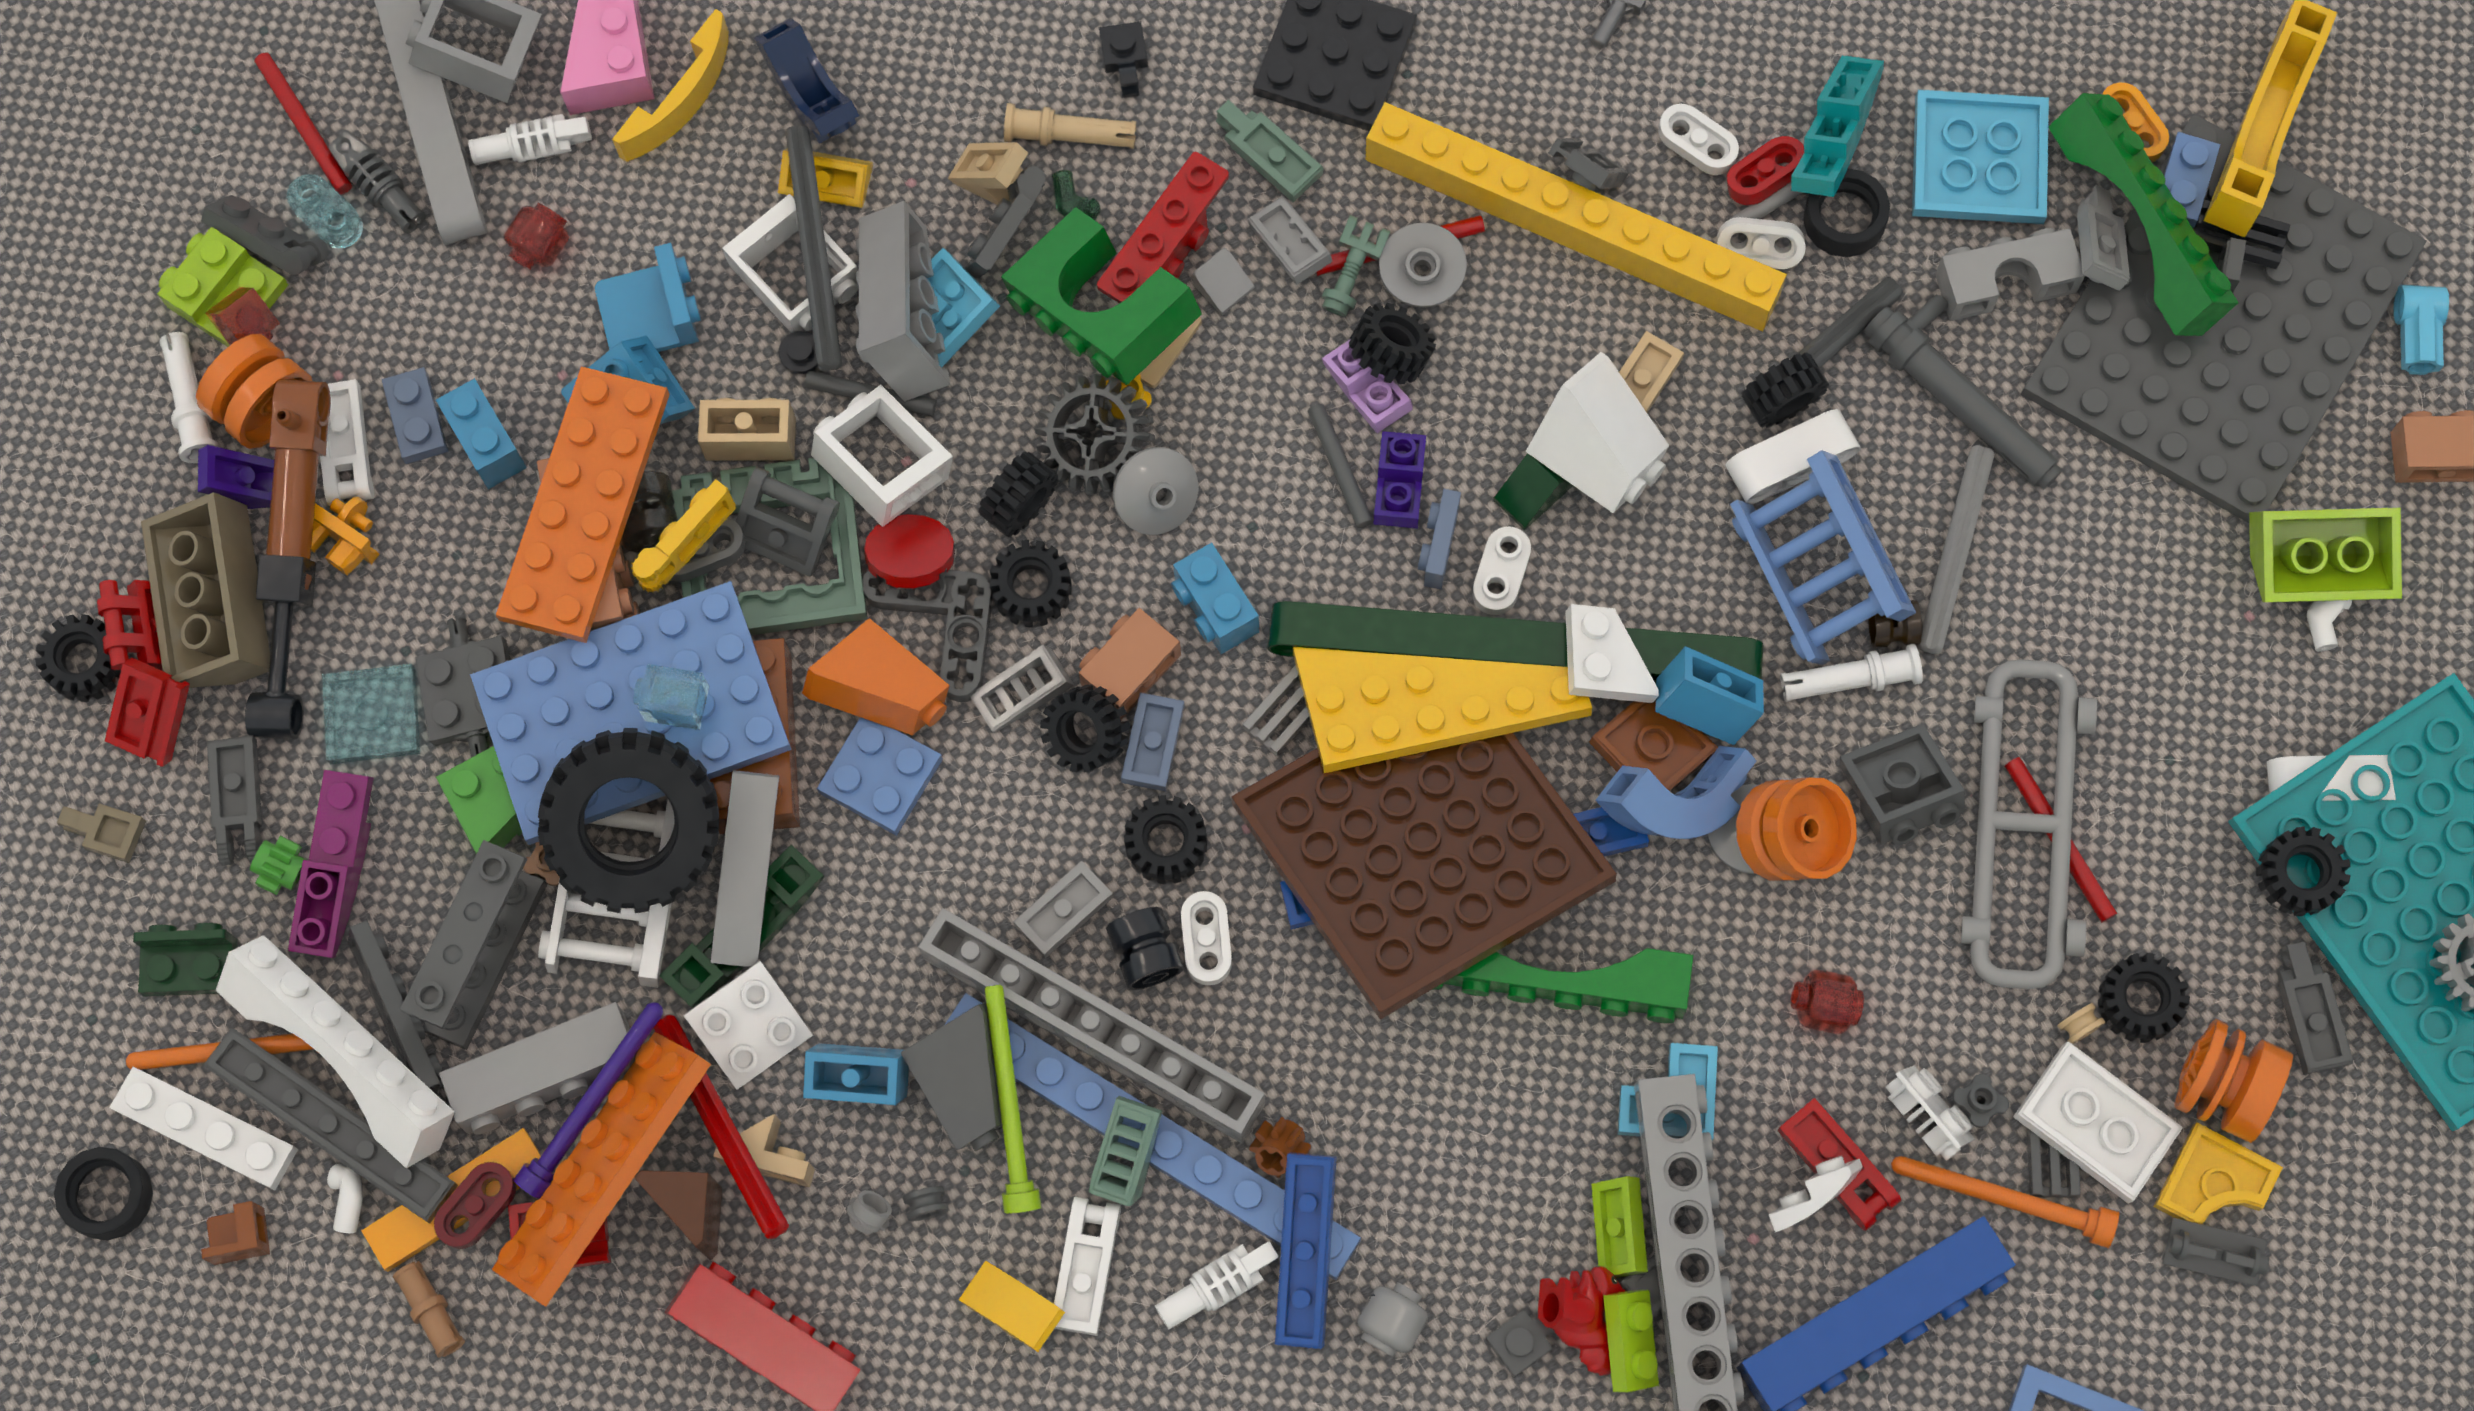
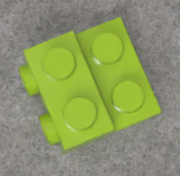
M211 227L205 235L197 233L190 239L186 247V254L188 256L178 268L174 266L169 267L162 274L159 280L160 291L157 295L167 308L229 347L235 341L248 336L289 284L284 277L250 256L244 247Z

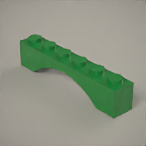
M2082 93L2048 128L2068 161L2086 165L2105 175L2122 190L2135 207L2146 230L2152 251L2155 277L2154 302L2175 336H2202L2239 303L2231 291V283L2227 276L2218 270L2211 259L2206 242L2195 233L2188 222L2185 208L2174 199L2165 185L2166 179L2164 174L2152 164L2143 149L2144 143L2142 139L2131 130L2122 115L2123 109L2118 101L2110 95Z
M1646 948L1625 961L1605 968L1580 972L1548 971L1524 965L1495 952L1435 987L1433 990L1442 989L1443 984L1460 986L1462 987L1461 992L1473 996H1488L1489 991L1508 993L1507 998L1515 1002L1534 1003L1536 998L1554 1000V1006L1563 1009L1579 1010L1583 1004L1600 1007L1601 1013L1610 1016L1624 1017L1628 1016V1011L1645 1013L1647 1014L1646 1019L1653 1022L1674 1023L1675 1018L1683 1019L1687 1010L1694 955Z

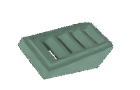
M1121 1096L1116 1098L1092 1173L1089 1193L1125 1206H1132L1142 1196L1163 1110ZM1124 1117L1146 1124L1144 1131L1122 1124ZM1119 1136L1140 1143L1139 1148L1118 1142ZM1114 1155L1134 1162L1133 1167L1113 1161Z

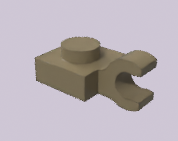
M100 803L94 816L63 806L57 821L58 825L64 826L63 829L65 831L85 836L82 846L86 850L126 863H130L146 820L141 816Z

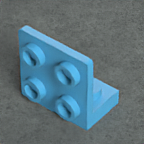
M647 335L620 341L588 367L667 387L670 395L660 425L684 418L695 409ZM577 377L561 390L568 403Z

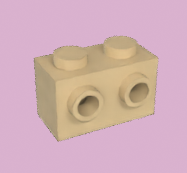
M731 398L700 400L698 443L706 461H775L795 459L796 417L789 400L764 398L761 400H736Z

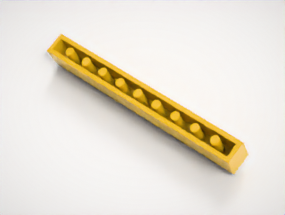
M1384 102L1366 137L1365 160L1762 332L1781 295L1787 274L1389 103Z

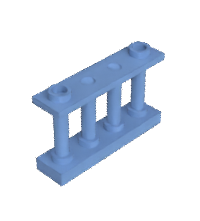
M1821 450L1807 459L1813 472L1809 474V480L1757 510H1755L1753 504L1736 500L1730 505L1736 516L1732 519L1736 532L1744 542H1749L1794 633L1790 639L1795 651L1803 660L1807 659L1808 662L1824 665L1830 659L1822 644L1876 614L1885 615L1886 618L1901 622L1915 614L1916 611L1838 457ZM1817 495L1822 498L1826 497L1832 509V512L1828 514L1829 519L1775 549L1764 526ZM1838 534L1841 537L1846 536L1853 550L1848 553L1849 558L1799 587L1794 588L1783 565ZM1856 574L1860 576L1865 575L1872 588V591L1868 593L1869 598L1814 628L1803 605Z

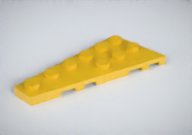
M1293 647V656L1324 773L1592 716V704L1589 697L1569 695L1568 667Z

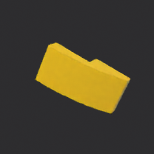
M986 1260L959 1298V1301L969 1309L999 1326L1007 1334L1036 1352H1039L1065 1314L1058 1306Z

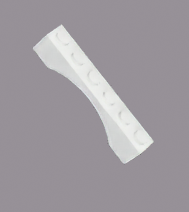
M264 935L228 953L216 991L247 1020L264 1021L282 1027L300 1037L319 1052L337 1071L354 1095L366 1117L374 1139L407 1169L440 1150L455 1113L452 1108Z

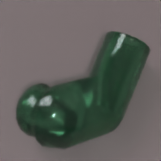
M1061 170L1053 173L1051 177L1058 213L1065 217L1077 207L1096 221L1101 212L1100 203L1094 197L1089 201L1086 196L1082 198L1076 195L1073 173L1071 171Z

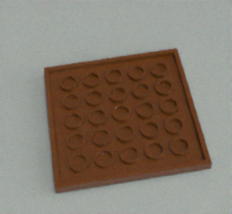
M1514 733L1324 773L1318 748L1231 796L1233 807L1380 1020L1616 882L1617 873Z

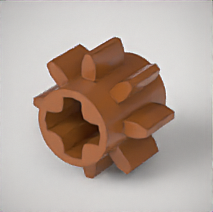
M1281 1117L1274 1126L1266 1120L1262 1122L1255 1133L1256 1138L1250 1145L1249 1150L1256 1153L1255 1160L1261 1170L1280 1178L1286 1172L1287 1154L1290 1152L1308 1154L1312 1145L1305 1142V1133L1302 1127L1293 1121L1285 1120L1284 1117Z

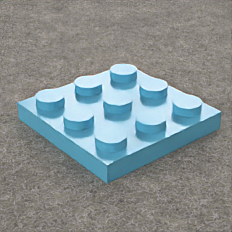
M1918 90L1915 96L1912 216L2044 224L2047 218L2049 98Z

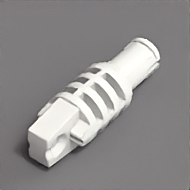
M560 114L519 124H510L504 133L469 139L468 143L473 163L477 166L512 158L514 162L518 161L521 163L527 160H536L537 158L571 152V145L592 140V135L586 117L565 120L564 115Z
M1270 1241L1250 1253L1241 1244L1193 1273L1192 1277L1189 1278V1285L1156 1304L1155 1308L1168 1330L1203 1309H1206L1208 1312L1211 1310L1215 1311L1263 1282L1264 1279L1259 1270L1277 1260L1279 1256Z

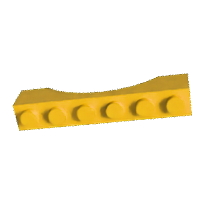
M2308 0L2293 1L2278 28L2203 221L2244 238L2246 237L2264 206L2275 177L2278 158L2288 129L2326 44L2337 12Z

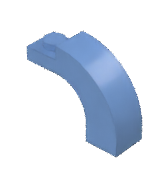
M1719 746L1693 781L1686 788L1675 794L1666 789L1649 769L1622 766L1595 801L1615 821L1632 831L1675 839L1700 837L1726 824L1740 810L1741 806L1733 799L1731 794L1745 783L1747 773L1757 760L1745 748Z

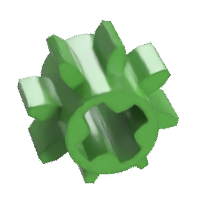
M281 835L276 845L264 840L256 852L249 869L251 872L259 875L255 884L278 895L282 886L293 891L300 880L303 860H307L298 856L302 849L300 844Z

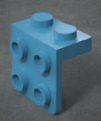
M671 243L654 247L658 266L607 278L596 283L595 293L609 350L620 341L646 335L658 352L699 342L694 324L701 321L695 295L687 296L684 284L692 282L685 256L676 257Z

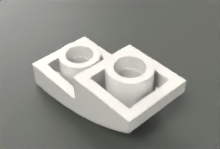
M1838 1156L1815 1165L1818 1173L1805 1181L1810 1197L1806 1189L1784 1196L1779 1199L1781 1207L1769 1214L1775 1233L1806 1219L1838 1196L1863 1168L1860 1159L1845 1163L1843 1157Z

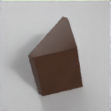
M640 1170L634 1177L636 1181L691 1243L711 1261L718 1253L722 1187L706 1172Z

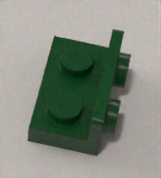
M198 923L194 925V930L177 931V927L172 925H151L148 927V932H135L133 934V943L140 947L138 993L143 997L219 994L216 988L228 953L237 948L238 939L223 929L221 924Z

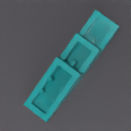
M1841 56L1817 99V116L1804 137V154L1791 176V191L1830 197L1835 196L1864 130L1882 76L1884 61Z

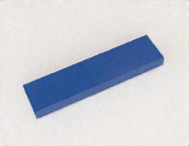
M1291 1152L1287 1154L1275 1345L1322 1349L1325 1344L1337 1156Z

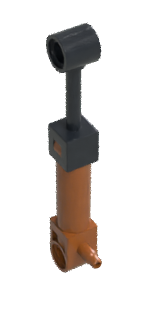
M278 380L274 388L269 448L275 450L267 550L266 555L259 556L256 599L270 605H275L267 692H252L246 703L245 727L249 736L297 739L303 726L304 708L302 698L299 694L286 693L293 606L312 607L316 562L311 561L310 558L319 456H326L331 408L330 390L326 382Z

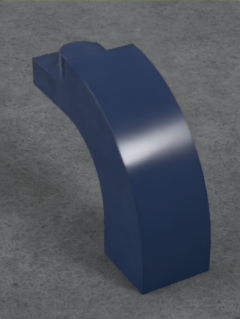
M789 18L753 38L785 97L803 125L809 128V133L819 144L846 131L857 123L855 118L859 114L852 100L842 94L831 81L799 23Z

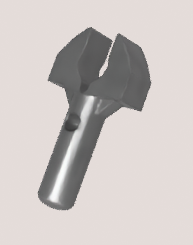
M1606 0L1609 3V8L1594 32L1591 43L1596 48H1605L1622 17L1628 13L1640 16L1645 7L1646 0Z

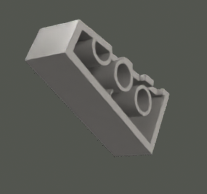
M905 201L859 218V238L856 239V248L859 254V271L856 272V281L859 287V304L856 305V314L859 320V337L856 339V348L860 358L865 363L869 362L904 402L950 385L949 372L946 368L939 366L938 354L945 352L943 335L936 333L932 320V314L939 312L937 296H935L934 290L927 279L934 276L927 227Z

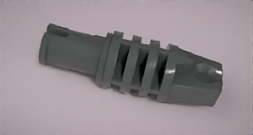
M348 130L343 131L329 145V150L345 175L374 207L384 208L398 223L404 233H411L418 228L412 220H416L420 224L426 219L425 213L403 192V181L375 149L369 147Z

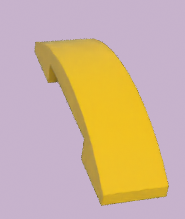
M715 9L690 40L696 60L655 112L651 115L638 106L612 138L619 157L625 162L654 150L670 139L690 121L708 98L720 75L728 48L729 31L723 13Z

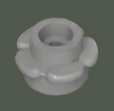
M864 1190L857 1197L849 1201L847 1213L850 1217V1223L855 1229L865 1234H871L888 1228V1218L892 1213V1208L889 1202L878 1193Z

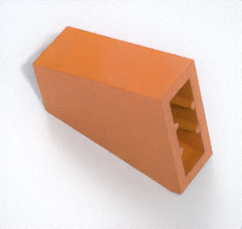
M869 618L808 668L802 694L810 700L913 736L925 724L929 727L935 725L944 715L947 709L944 703L950 685Z

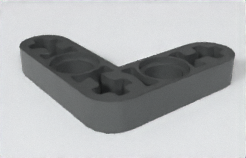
M868 570L862 579L863 590L868 603L873 607L883 610L947 615L940 678L950 685L947 697L956 702L972 700L970 696L983 683L993 601L988 580L983 575L975 572L949 570L947 572L945 570L939 574V580L936 581L940 586L938 596L931 601H922L915 596L916 588H906L907 599H902L903 596L900 589L893 588L886 589L885 596H878L876 588L872 587V585H879L881 577L878 575L877 578L874 577ZM973 585L977 586L979 594L983 595L977 596L974 599L973 612L975 616L966 615L967 603L965 596L961 595V593H967L970 586ZM967 626L975 628L979 632V639L975 645L963 648L954 642L955 633L960 628ZM958 658L967 660L966 672L968 678L973 680L972 682H965L963 689H956L954 681L950 680V678H957L959 675L960 663Z

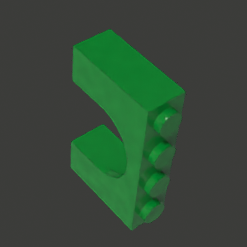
M1075 207L1001 276L1009 291L1006 299L1022 316L1026 313L1032 315L1037 325L1046 334L1053 336L1056 333L1062 337V341L1073 354L1078 357L1085 354L1089 357L1093 366L1104 377L1109 378L1113 375L1125 385H1128L1202 315V312L1190 287L1162 267L1152 274L1127 299L1110 309L1098 312H1084L1072 308L1080 288L1117 254L1104 226Z

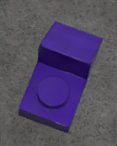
M206 445L198 450V492L204 494L217 493L247 505L248 509L270 508L274 460Z

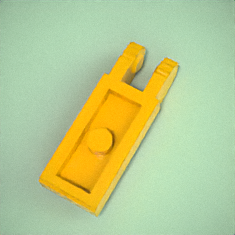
M715 479L708 488H703L695 494L686 513L677 522L670 523L663 530L656 547L644 548L638 554L639 557L634 559L635 561L632 563L633 567L631 568L632 573L639 581L638 584L642 587L643 591L646 590L648 593L659 592V589L663 588L662 585H666L689 562L701 546L736 509V504L728 488Z

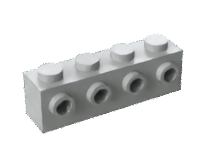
M614 1002L439 1072L450 1106L455 1111L454 1118L457 1125L467 1134L471 1132L475 1135L484 1134L498 1128L501 1125L500 1121L516 1114L519 1117H525L541 1111L545 1107L544 1103L560 1096L563 1099H570L584 1094L589 1088L588 1085L592 1084L630 1030L625 1013ZM636 1054L634 1055L630 1063L627 1065L623 1073L620 1075L618 1080L622 1079L624 1075L627 1073V1071L635 1061Z

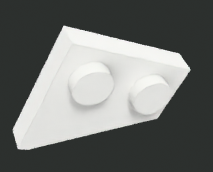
M1571 604L1565 611L1569 695L1653 703L1659 696V689L1615 608Z

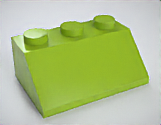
M2401 507L2249 512L2250 559L2262 602L2402 599Z

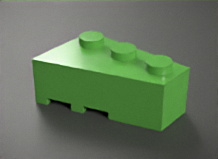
M494 746L436 777L476 854L483 840L504 848L516 834L520 836L522 830Z

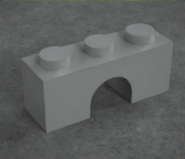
M2045 228L2023 239L2013 241L2010 237H2004L1992 241L1987 247L1973 250L1969 247H1959L1947 252L1945 256H1942L1935 276L1941 295L1948 304L1946 311L1949 321L1992 312L2000 295L1995 279L2000 276L2012 275L2025 281L2030 288L2034 303L2077 293L2085 276L2082 274V264L2071 229L2055 231L2054 228Z

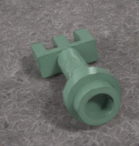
M1352 215L1349 216L1338 245L1350 249L1346 263H1344L1341 275H1339L1334 289L1325 288L1321 296L1324 299L1322 308L1343 317L1347 316L1349 310H1354L1357 303L1350 294L1366 256L1378 261L1390 234V231L1382 228L1378 233L1376 244L1368 241L1374 224L1366 221L1360 237L1355 236L1352 232L1357 226L1358 218Z

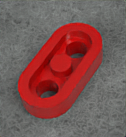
M1776 137L1734 164L1727 174L1729 196L1739 204L1755 205L1789 184L1791 176L1804 154L1803 144L1793 137ZM1780 163H1789L1786 166L1779 165Z

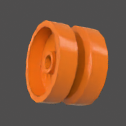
M251 334L235 341L210 364L198 385L196 393L197 405L214 421L224 424L225 430L241 445L248 449L260 448L270 442L273 393L278 380L312 381V376L290 358H285L284 352L262 334Z
M1825 778L1766 781L1754 787L1745 797L1736 820L1737 842L1743 859L1754 873L1769 881L1827 879L1843 869L1852 856L1857 840L1856 817L1849 798L1838 785Z

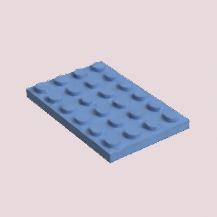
M731 581L590 631L587 643L568 639L470 674L524 839L528 845L539 842L537 832L539 828V806L546 783L550 779L553 769L561 758H565L571 753L574 746L583 740L588 742L596 738L598 733L610 730L611 733L623 732L624 728H638V732L651 734L653 730L665 734L666 740L674 744L677 741L689 749V754L695 760H700L707 770L709 780L792 750ZM619 778L601 786L590 798L585 809V825L666 795L657 786L642 779Z

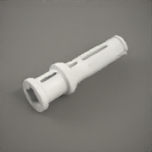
M183 332L169 333L172 344H169L166 335L162 336L159 341L163 350L176 408L171 416V422L173 427L178 429L181 446L178 450L180 459L186 463H198L199 449L206 445L219 447V444L212 438L209 424L212 418L197 405L196 393L198 382L189 347V337Z
M1915 644L1907 645L1906 650L1885 654L1870 651L1864 656V660L1780 674L1782 690L1785 689V692H1783L1785 702L1867 686L1877 692L1883 691L1885 685L1912 681L1916 685L1921 684L1923 681L1921 660Z

